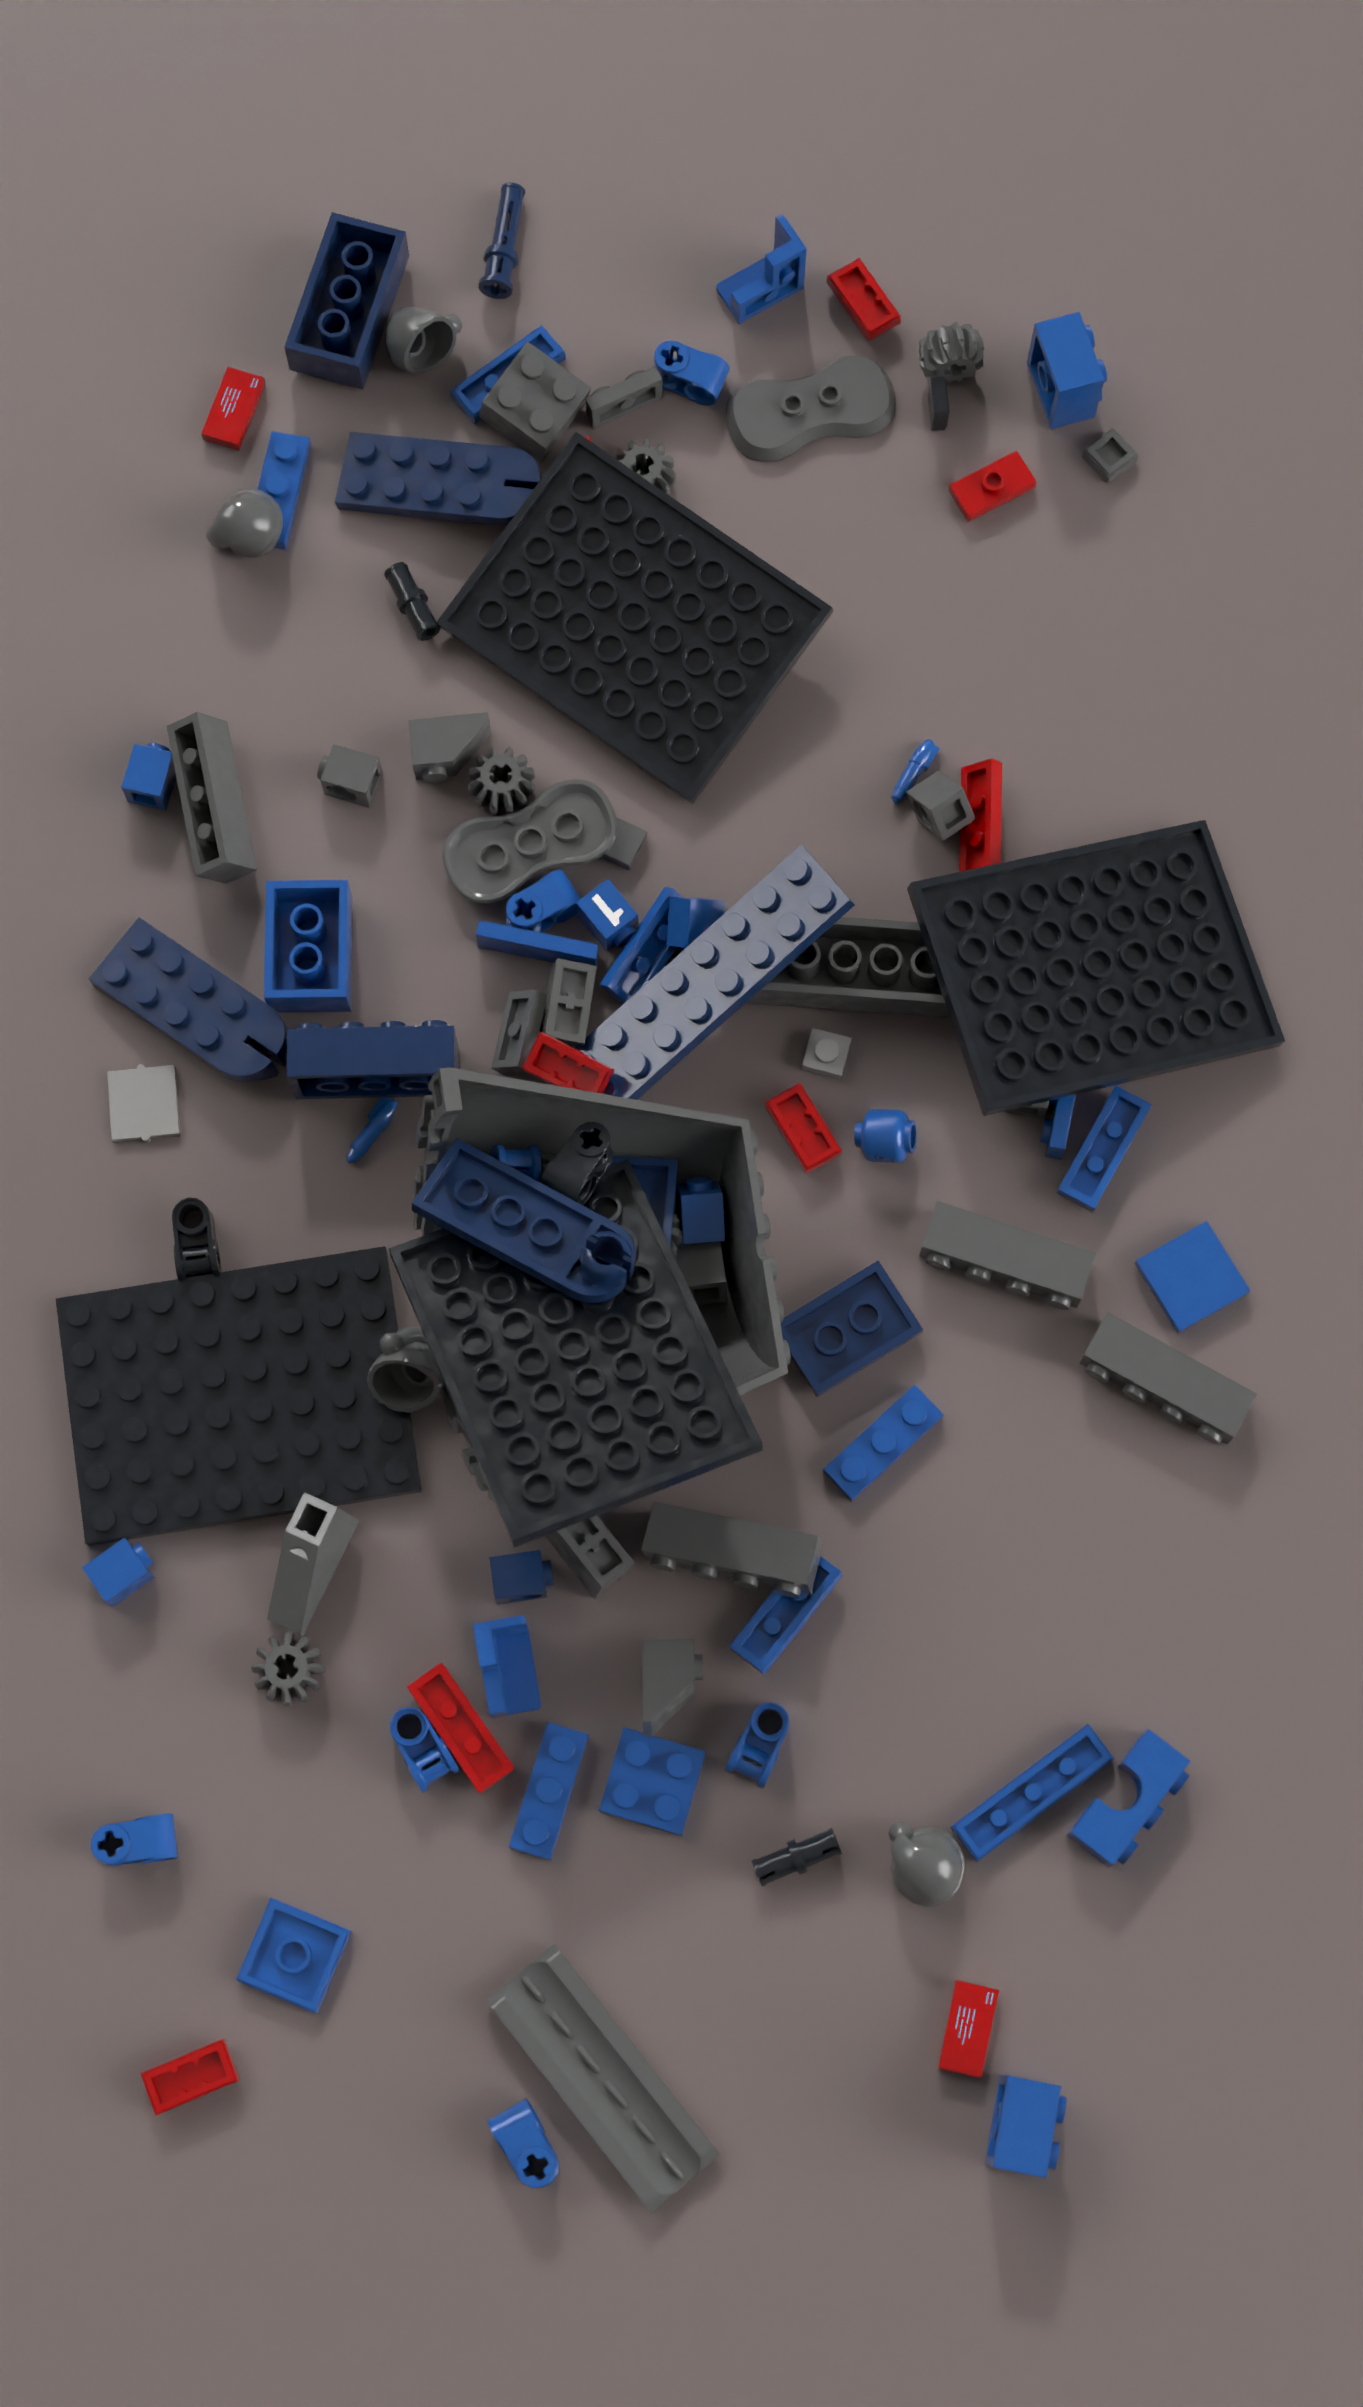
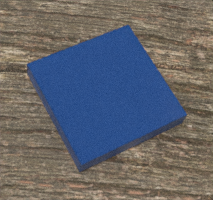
M1207 1221L1137 1259L1134 1263L1177 1334L1250 1292L1249 1287Z
M270 1898L236 1981L318 2014L352 1931L279 1900Z

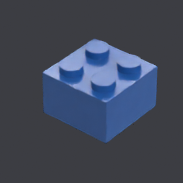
M1080 311L1034 324L1027 364L1050 429L1095 418L1098 403L1102 401L1103 383L1107 382L1105 364L1102 359L1096 358L1093 350L1095 339L1092 328L1089 324L1084 325Z
M999 2075L986 2154V2165L1047 2178L1048 2168L1055 2170L1059 2155V2142L1053 2141L1055 2123H1063L1067 2097L1060 2095L1061 2086L1008 2075Z

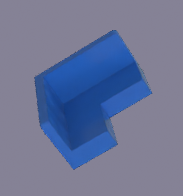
M783 214L775 217L774 250L765 254V258L716 285V292L738 324L804 289L807 248Z
M525 1615L473 1624L479 1666L483 1673L488 1710L491 1718L539 1710L542 1705L529 1628Z

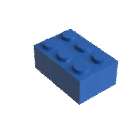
M348 880L266 881L265 1002L277 1012H351L352 893Z

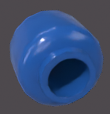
M870 1109L865 1114L863 1122L856 1123L855 1146L862 1147L864 1157L868 1161L901 1163L907 1158L908 1153H914L917 1142L916 1123L914 1120H910L907 1113L902 1110Z

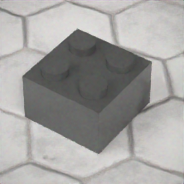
M527 341L482 401L479 418L543 463L586 405L585 398L589 397L591 387Z

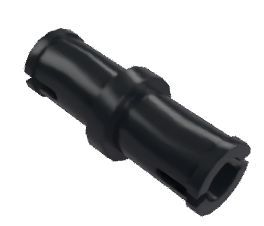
M398 562L386 569L384 576L398 599L396 603L399 611L402 614H406L418 640L425 641L433 638L440 632L441 627L436 623L427 605V594L423 589L418 588L406 563Z
M829 1828L825 1832L796 1843L795 1839L787 1842L788 1847L759 1859H753L752 1863L763 1887L767 1883L797 1871L799 1875L808 1872L807 1867L836 1855L839 1856L842 1854L833 1829Z

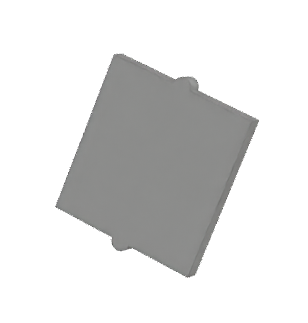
M139 1064L137 1069L107 1072L111 1138L113 1142L142 1139L145 1143H148L151 1138L180 1135L175 1065L145 1068L144 1065Z

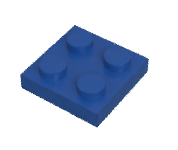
M623 1727L599 1812L682 1836L706 1751L656 1736H643V1732Z

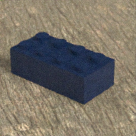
M331 213L284 346L289 370L364 389L409 259L406 231Z
M440 1020L425 1021L422 1023V1026H406L405 1023L400 1021H386L381 1023V1027H364V1024L359 1022H344L339 1025V1028H323L318 1023H302L298 1025V1028L287 1029V1078L296 1099L382 1098L383 1096L387 1098L424 1097L433 1095L432 1091L428 1089V1084L439 1068L452 1067L459 1069V1046L454 1025H447L446 1022Z

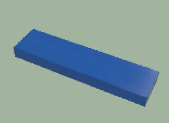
M1087 1724L953 1824L951 1829L973 1859L978 1862L1111 1762L1114 1757L1090 1725Z

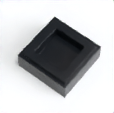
M944 376L930 377L928 404L931 431L945 430L948 424L950 410L947 383Z

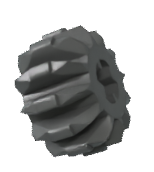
M954 322L951 326L945 327L941 325V328L938 330L928 331L927 337L919 341L920 357L918 359L925 377L944 376L948 385L952 381L958 380L962 382V378L975 376L976 370L984 366L983 350L985 349L983 340L978 330H974L971 324L959 326L957 322Z
M646 438L643 446L638 447L634 441L630 440L628 451L618 448L615 453V458L639 475L641 471H644L645 475L640 476L666 494H670L669 485H673L676 480V473L672 470L674 468V459L672 455H665V447L662 444L652 449L651 442Z
M492 747L490 749L491 758L489 759L478 754L476 758L478 767L470 768L468 771L469 779L472 780L468 785L470 795L477 796L476 805L479 808H483L490 804V813L493 816L499 812L500 807H505L507 814L513 813V804L525 808L528 804L525 795H533L535 793V784L531 782L535 778V771L532 767H526L528 764L527 757L522 754L514 758L513 749L510 747L505 750L504 755H498L497 749Z
M292 1632L285 1633L283 1646L280 1645L275 1636L269 1637L268 1641L273 1650L270 1653L263 1648L256 1650V1654L265 1660V1664L256 1663L251 1666L253 1673L266 1674L255 1682V1687L258 1690H263L271 1686L266 1696V1699L270 1702H274L282 1692V1701L285 1706L292 1705L293 1692H296L302 1702L308 1701V1694L303 1688L309 1685L312 1689L319 1690L321 1684L311 1678L312 1674L325 1673L324 1665L311 1664L322 1655L321 1650L314 1648L307 1651L310 1645V1639L307 1636L300 1638L294 1647L295 1638ZM290 1659H295L293 1665L298 1669L297 1674L294 1677L287 1674V1679H281L283 1672L279 1669L280 1664L284 1660L290 1664Z

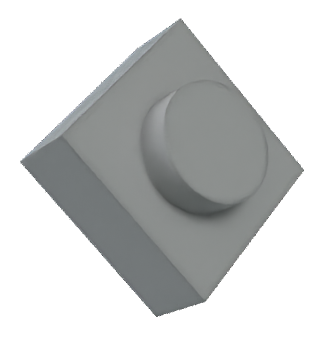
M812 1028L801 1070L841 1080L852 1038Z

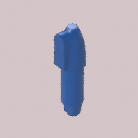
M927 739L920 744L909 759L907 767L894 787L891 796L894 803H899L903 796H907L906 792L913 788L922 771H927L940 749L934 745L932 740Z
M383 1096L367 1115L369 1118L368 1124L351 1144V1149L346 1155L348 1163H356L364 1156L381 1132L385 1131L398 1105L394 1099H388Z

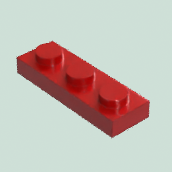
M991 758L961 767V787L965 791L976 819L960 829L959 872L1001 863L1002 762Z
M442 1662L407 1686L479 1794H482L515 1770V1767Z

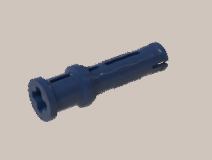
M509 182L502 185L492 245L484 252L486 267L484 276L479 280L478 288L484 295L495 299L508 298L513 292V284L510 282L512 270L518 264V256L514 248L522 202L525 195L524 187L517 183ZM509 213V214H510V218H509L508 229H507V231H506V230H505V225H506V220H507V214Z

